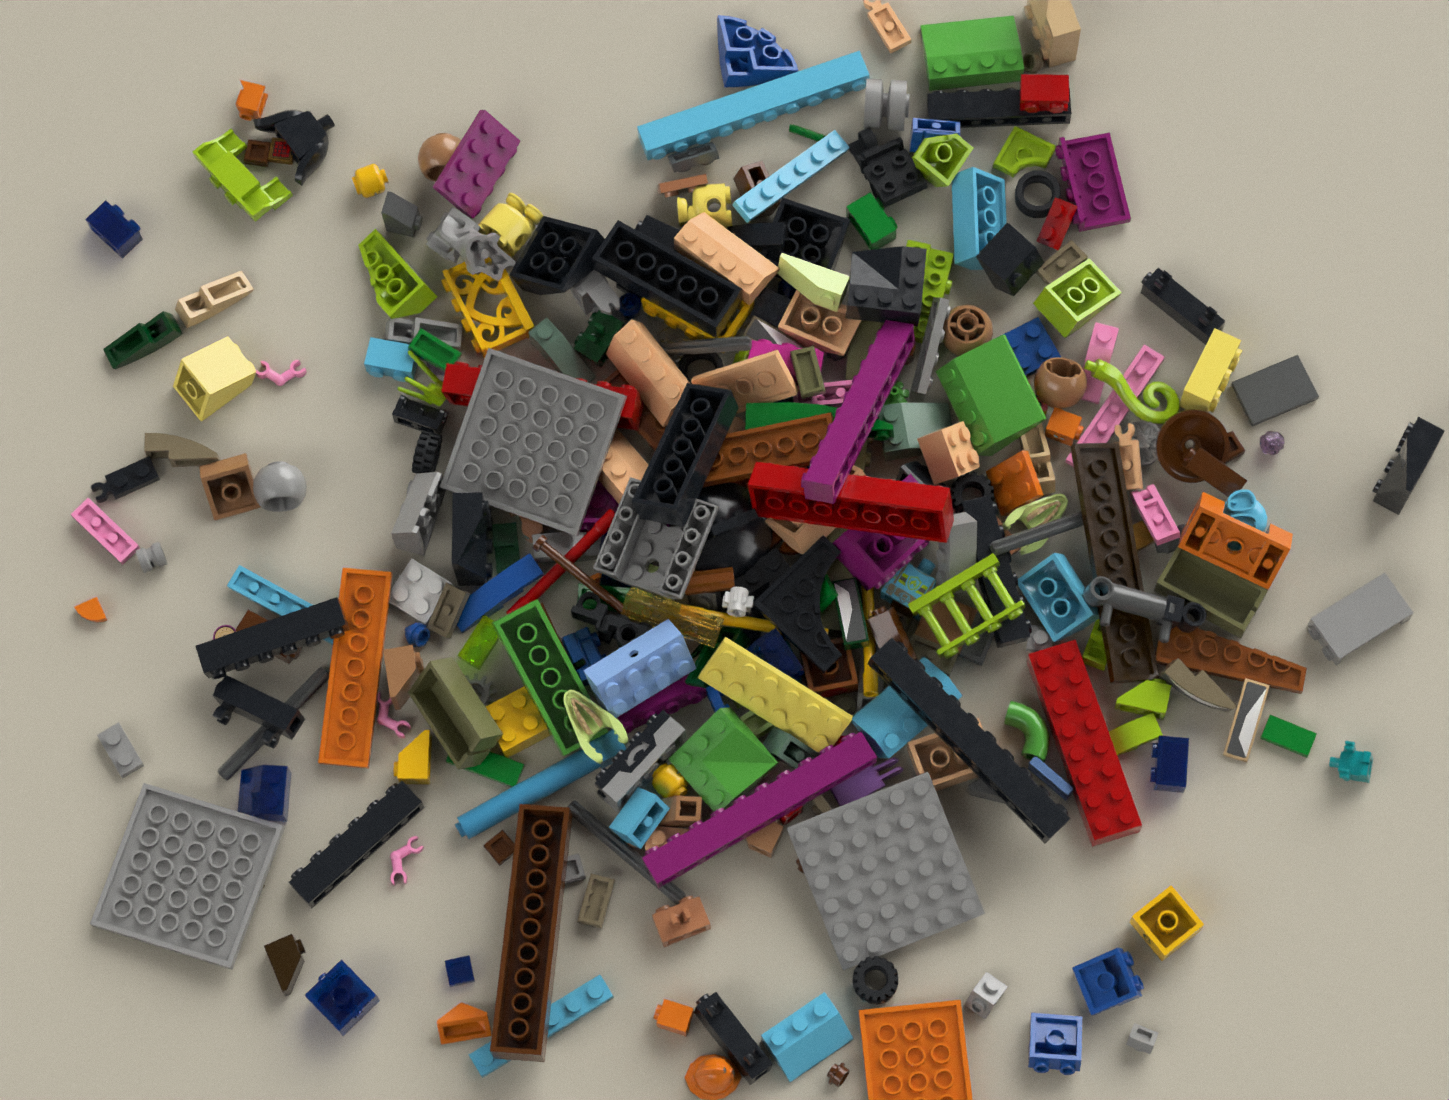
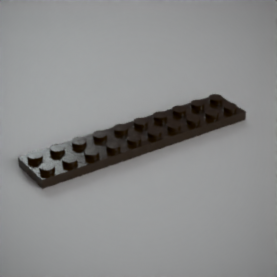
M1119 443L1073 444L1070 448L1092 578L1094 580L1096 577L1103 576L1110 579L1112 583L1144 591ZM1094 587V590L1097 593V595L1103 596L1102 591L1099 588ZM1103 606L1098 607L1099 619H1101ZM1113 609L1110 625L1107 627L1101 625L1110 684L1136 683L1159 679L1149 619Z

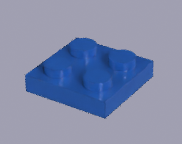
M1039 317L1003 334L1006 335L1026 377L1036 373L1040 365L1046 360L1057 357L1061 358Z

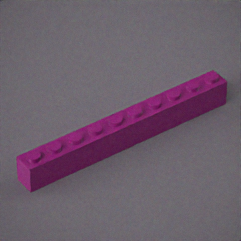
M885 320L882 328L878 329L874 344H870L866 359L861 361L858 375L853 377L850 390L845 392L842 406L837 408L833 423L828 425L826 437L820 441L816 456L811 458L810 468L802 476L801 487L804 488L805 499L834 504L915 344L914 324Z
M854 732L846 735L841 739L842 743L835 747L833 745L825 747L819 752L820 755L814 759L809 757L798 764L799 768L792 772L786 770L776 777L777 780L768 785L766 782L754 789L755 793L748 797L745 795L740 796L732 802L733 806L726 810L720 808L710 815L711 818L707 821H697L689 827L688 832L682 835L677 833L668 838L667 844L662 847L654 846L644 853L646 856L642 857L643 864L658 889L875 764L877 756L862 732L856 735Z

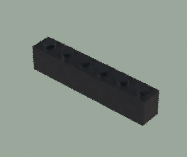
M1006 88L1000 91L982 89L976 92L958 90L952 93L934 91L927 94V119L960 122V128L1070 124L1072 114L1070 88L1068 111L1061 113H1052L1050 111L1029 113L1025 110H1020V90L1015 88Z
M990 495L962 501L957 507L959 513L966 512L977 521L976 563L992 554L990 544L993 541L1005 537L1002 525H998L996 518L998 516L997 505L995 502H992ZM1010 551L997 555L996 558L1000 564L997 567V575L1014 603L1022 600L1025 604L1022 595H1019L1017 591V575L1011 570L1010 563L1012 559ZM984 576L978 578L983 600L994 617L1004 611L1006 607L989 579ZM1024 612L1014 620L1007 618L1001 622L1002 626L994 631V638L997 648L1026 642L1030 638V633H1032L1031 623L1029 619L1025 618Z
M338 597L210 640L195 647L203 673L208 678L220 679L227 675L226 672L235 669L236 671L246 670L252 663L258 661L260 663L269 662L274 659L273 656L282 653L283 655L295 653L297 648L305 645L307 647L316 646L321 643L322 639L328 637L331 639L339 638L345 635L344 632L350 630L342 604Z
M403 781L399 784H392L380 801H373L361 818L359 816L354 818L342 835L340 833L335 835L329 841V846L324 851H317L310 858L311 862L305 868L300 867L291 875L292 879L289 881V884L311 909L425 808L422 801Z

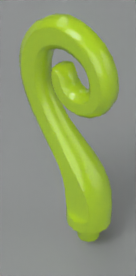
M1097 359L1095 362L1086 361L1084 369L1091 371V377L1110 385L1127 408L1141 420L1153 424H1164L1171 416L1179 412L1180 401L1178 395L1168 384L1157 381L1145 387L1143 400L1150 408L1156 409L1160 405V402L1154 397L1155 392L1161 393L1167 400V407L1164 411H1154L1144 406L1138 400L1122 373L1112 364Z

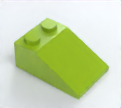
M1089 258L1047 285L1033 304L1062 336L1067 338L1120 296L1122 292Z

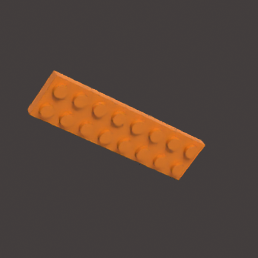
M342 568L339 600L350 630L344 632L345 635L333 640L318 759L319 764L369 769L392 585V572Z

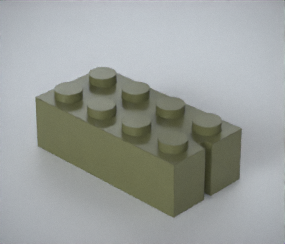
M1177 546L1156 582L1154 591L1164 597L1171 595L1185 599L1184 607L1191 602L1202 605L1206 611L1207 621L1241 639L1253 616H1255L1265 599L1268 589Z
M453 657L430 661L408 691V694L458 770L480 765L489 754L490 748H493L503 735Z

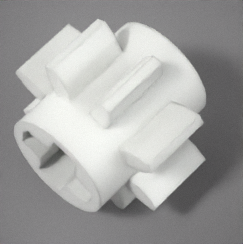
M732 587L730 592H725L722 607L727 608V613L730 616L743 617L746 615V612H751L754 597L748 596L749 591L746 588Z

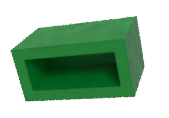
M871 192L846 206V216L850 219L851 224L867 247L873 250L879 249L896 239L898 226L891 216L888 217L883 211L885 208L878 197L874 198Z

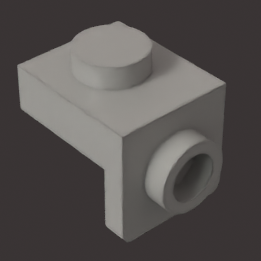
M986 972L972 990L965 1006L986 1019L1008 986Z

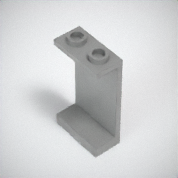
M1383 573L1312 617L1308 623V632L1315 641L1318 640L1320 642L1325 657L1329 661L1332 660L1335 665H1338L1343 657L1399 622L1402 625L1409 621L1413 611L1386 573Z

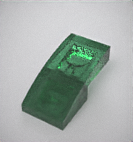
M516 522L492 525L497 575L520 560Z

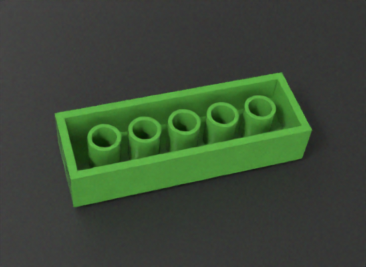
M538 599L491 624L543 718L560 754L565 756L580 748L581 745L564 705V694L568 690H575L589 699L590 697ZM601 729L590 739V742L608 733L607 729Z

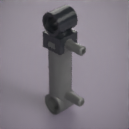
M1103 576L1096 577L1083 591V597L1089 605L1093 607L1103 606L1100 619L1102 626L1107 627L1110 625L1113 609L1157 621L1156 625L1161 626L1159 641L1162 643L1169 642L1171 629L1176 626L1179 630L1190 633L1202 625L1206 619V611L1198 603L1191 602L1184 607L1185 599L1171 595L1166 597L1112 583L1110 579ZM1094 587L1099 588L1102 591L1103 596L1097 595V593L1094 590ZM1187 613L1194 617V622L1187 618Z

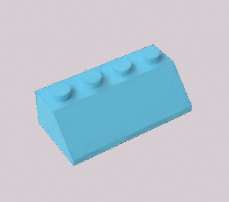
M971 167L958 172L952 180L954 258L956 265L970 270H983L976 256L1007 223L1005 179Z
M925 657L919 660L925 666L926 673L931 678L936 677L942 683V689L949 696L954 695L957 699L962 697V694L944 672ZM890 686L886 687L878 696L854 714L851 721L856 729L862 732L877 757L887 759L928 726Z

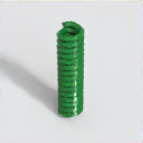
M794 124L789 126V132L807 137V139L816 140V142L825 137L821 133L801 128V126L799 127Z

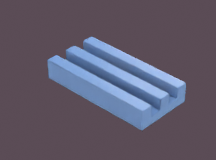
M1037 756L1029 762L1028 769L1065 801L1072 795L1073 787Z

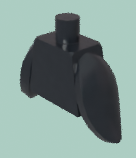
M285 110L253 120L257 130L276 133L277 138H282L286 142L284 145H288L292 150L290 153L298 164L295 182L301 186L324 161L329 144L326 131L335 126L328 114L316 120L310 111L302 112L300 110Z

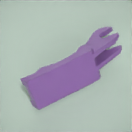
M893 757L877 766L873 764L830 789L838 805L848 804L885 787L883 781L897 776L904 769L899 766L881 776L878 772L895 765L899 761L898 758Z

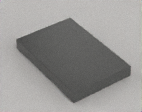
M1298 355L1231 383L1252 427L1319 398Z

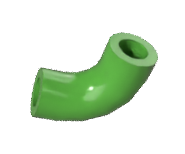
M1010 701L1004 724L1015 727L1023 732L1025 742L1021 755L1028 760H1032L1037 756L1042 762H1045L1050 740L1046 722L1036 710L1024 704Z

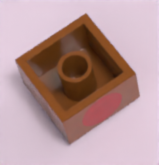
M842 638L831 640L842 654V657L825 674L799 650L807 688L823 698L858 692V679L852 651H844Z

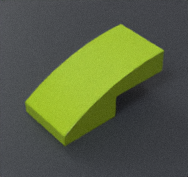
M1097 619L1082 659L1084 664L1104 671L1107 661L1100 619Z
M1154 713L1142 716L1109 731L1117 756L1138 749V746L1160 739L1163 736Z

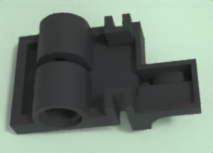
M868 127L858 132L857 141L848 144L850 152L860 166L861 173L869 181L874 197H878L885 208L928 188L925 178L920 170L916 168L906 148L904 149L901 137L879 146L873 131Z
M593 592L582 594L576 606L573 605L571 609L572 618L595 626L597 633H599L598 638L600 642L605 641L606 644L610 645L612 638L617 639L618 648L623 647L631 642V640L633 641L654 628L646 622H640L639 624L632 622L629 617L622 614H616V616L609 614L607 605L601 604L599 596ZM588 599H593L597 602V606L589 611L583 608V603Z

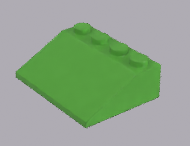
M1014 15L920 26L929 91L1020 82L1021 74H1024V65Z
M1001 335L954 358L936 371L959 421H964L965 426L970 432V440L978 456H993L1047 419L1006 335Z

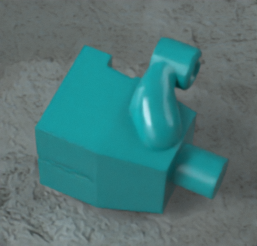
M1345 741L1344 751H1341L1340 758L1330 757L1329 767L1338 768L1339 778L1348 782L1351 779L1353 781L1370 783L1374 759L1371 752L1356 751L1355 742Z

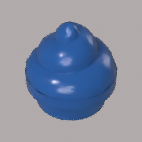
M416 622L405 628V637L409 645L422 647L428 642L430 631L426 628V625Z

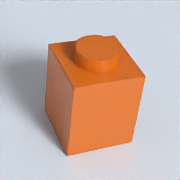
M1054 407L1045 430V436L1072 446L1074 440H1079L1084 429L1083 426H1080L1082 417Z
M664 999L662 1005H657L653 1019L657 1020L658 1028L687 1036L694 1015V1008Z

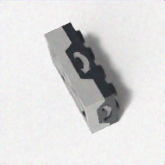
M664 710L659 715L657 713L653 714L647 721L645 730L642 733L638 731L630 739L629 743L631 745L625 751L620 750L612 759L614 763L608 769L603 768L595 777V780H597L595 786L599 789L597 795L617 813L621 811L637 787L644 789L653 779V772L662 764L668 763L669 758L687 741L685 729Z

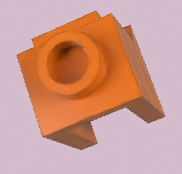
M240 80L243 90L240 89L236 101L237 109L240 112L239 117L248 121L261 118L268 98V94L264 93L266 87Z

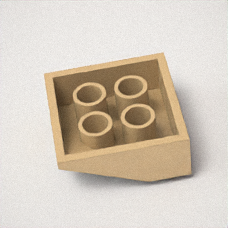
M1027 0V6H1024L1025 15L1033 23L1032 33L1034 39L1039 40L1041 45L1039 51L1042 54L1043 60L1047 61L1049 68L1076 60L1081 28L1071 1Z

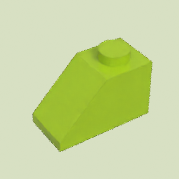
M1161 679L1146 680L1118 697L1114 709L1143 716L1154 713L1157 719L1164 720L1172 685L1166 684V681Z

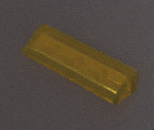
M633 586L630 587L626 594L621 612L622 615L640 622H646L654 627L669 619L683 637L713 648L717 643L724 619Z

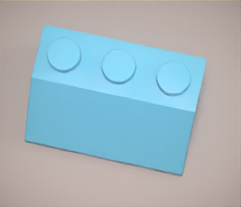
M1053 553L1018 578L1019 588L1053 642H1058L1073 635L1099 619L1098 607H1093L1085 601L1083 597L1085 586L1064 554Z
M825 992L761 1035V1041L789 1082H792L854 1039L840 1013Z

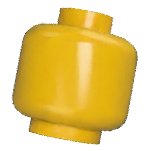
M370 164L357 169L355 176L352 177L357 194H362L364 198H370L385 191V183L389 182L385 170H379L376 164Z
M664 763L653 772L652 786L662 798L685 796L688 790L686 788L689 783L673 764L668 765Z

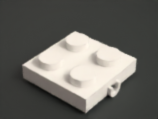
M411 558L401 575H398V580L394 581L395 584L391 589L389 603L427 626L445 584L452 583Z

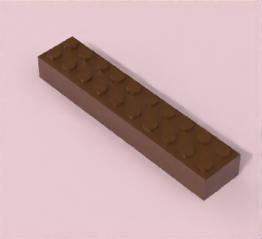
M519 804L490 1052L494 1059L545 1062L573 818L570 807Z

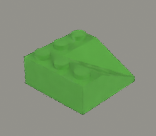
M731 707L719 708L669 758V761L713 812L720 808L726 810L733 806L732 802L740 796H746L778 764V761Z

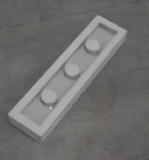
M941 297L933 298L910 392L926 395L927 390L929 391L932 387L933 377L931 374L933 367L937 365L939 359L937 349L939 343L943 341L945 334L943 325L944 321L948 319L951 309L949 306L950 300Z

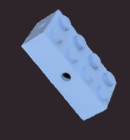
M667 619L583 671L600 707L617 718L697 668L683 635Z

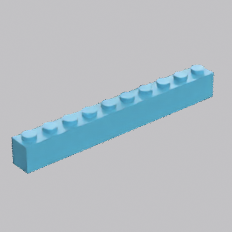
M860 51L637 126L638 137L647 160H659L665 157L666 154L684 151L689 146L706 144L712 138L718 136L726 137L732 134L733 131L742 128H752L756 123L762 121L770 122L780 115L796 113L800 108L817 106L826 99H837L843 96L844 93L863 90L866 87V79H869L870 75Z

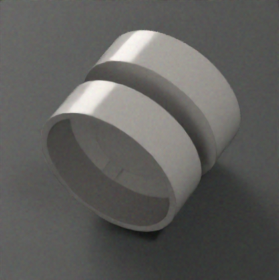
M866 79L864 129L868 127L880 129L882 117H887L888 130L904 131L905 118L909 116L910 94H906L907 81L891 80L888 93H884L882 79Z

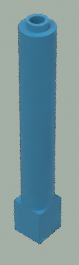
M613 729L608 731V733L590 742V745L596 749L595 751L602 754L603 762L601 764L592 760L581 749L457 817L459 822L455 826L461 837L467 836L468 839H471L518 813L519 804L533 805L600 767L603 769L613 764L612 759L620 750H626L624 743L618 741V736L614 734Z

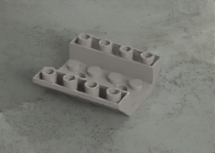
M630 477L593 569L641 590L669 599H682L719 506L696 499L684 527L677 525L667 527L666 523L643 520L639 518L631 502L641 480ZM658 561V570L650 573L648 571L649 564Z

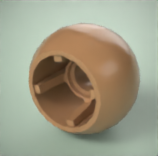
M439 133L427 138L423 142L418 153V164L422 174L427 179L434 182L437 181L461 139L449 133Z
M957 306L950 310L948 319L944 321L943 329L945 334L943 344L951 353L957 356L992 340L993 326L991 319L986 312L977 306ZM963 324H970L973 328L965 330L961 326Z
M1050 358L1037 369L1034 377V388L1038 398L1048 406L1059 409L1069 408L1077 404L1084 396L1087 388V378L1085 371L1077 362L1066 358Z

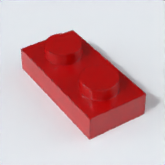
M1055 197L1036 242L1059 250L1078 206Z

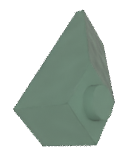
M547 317L528 332L530 343L557 372L574 378L585 379L588 383L596 378L563 334Z

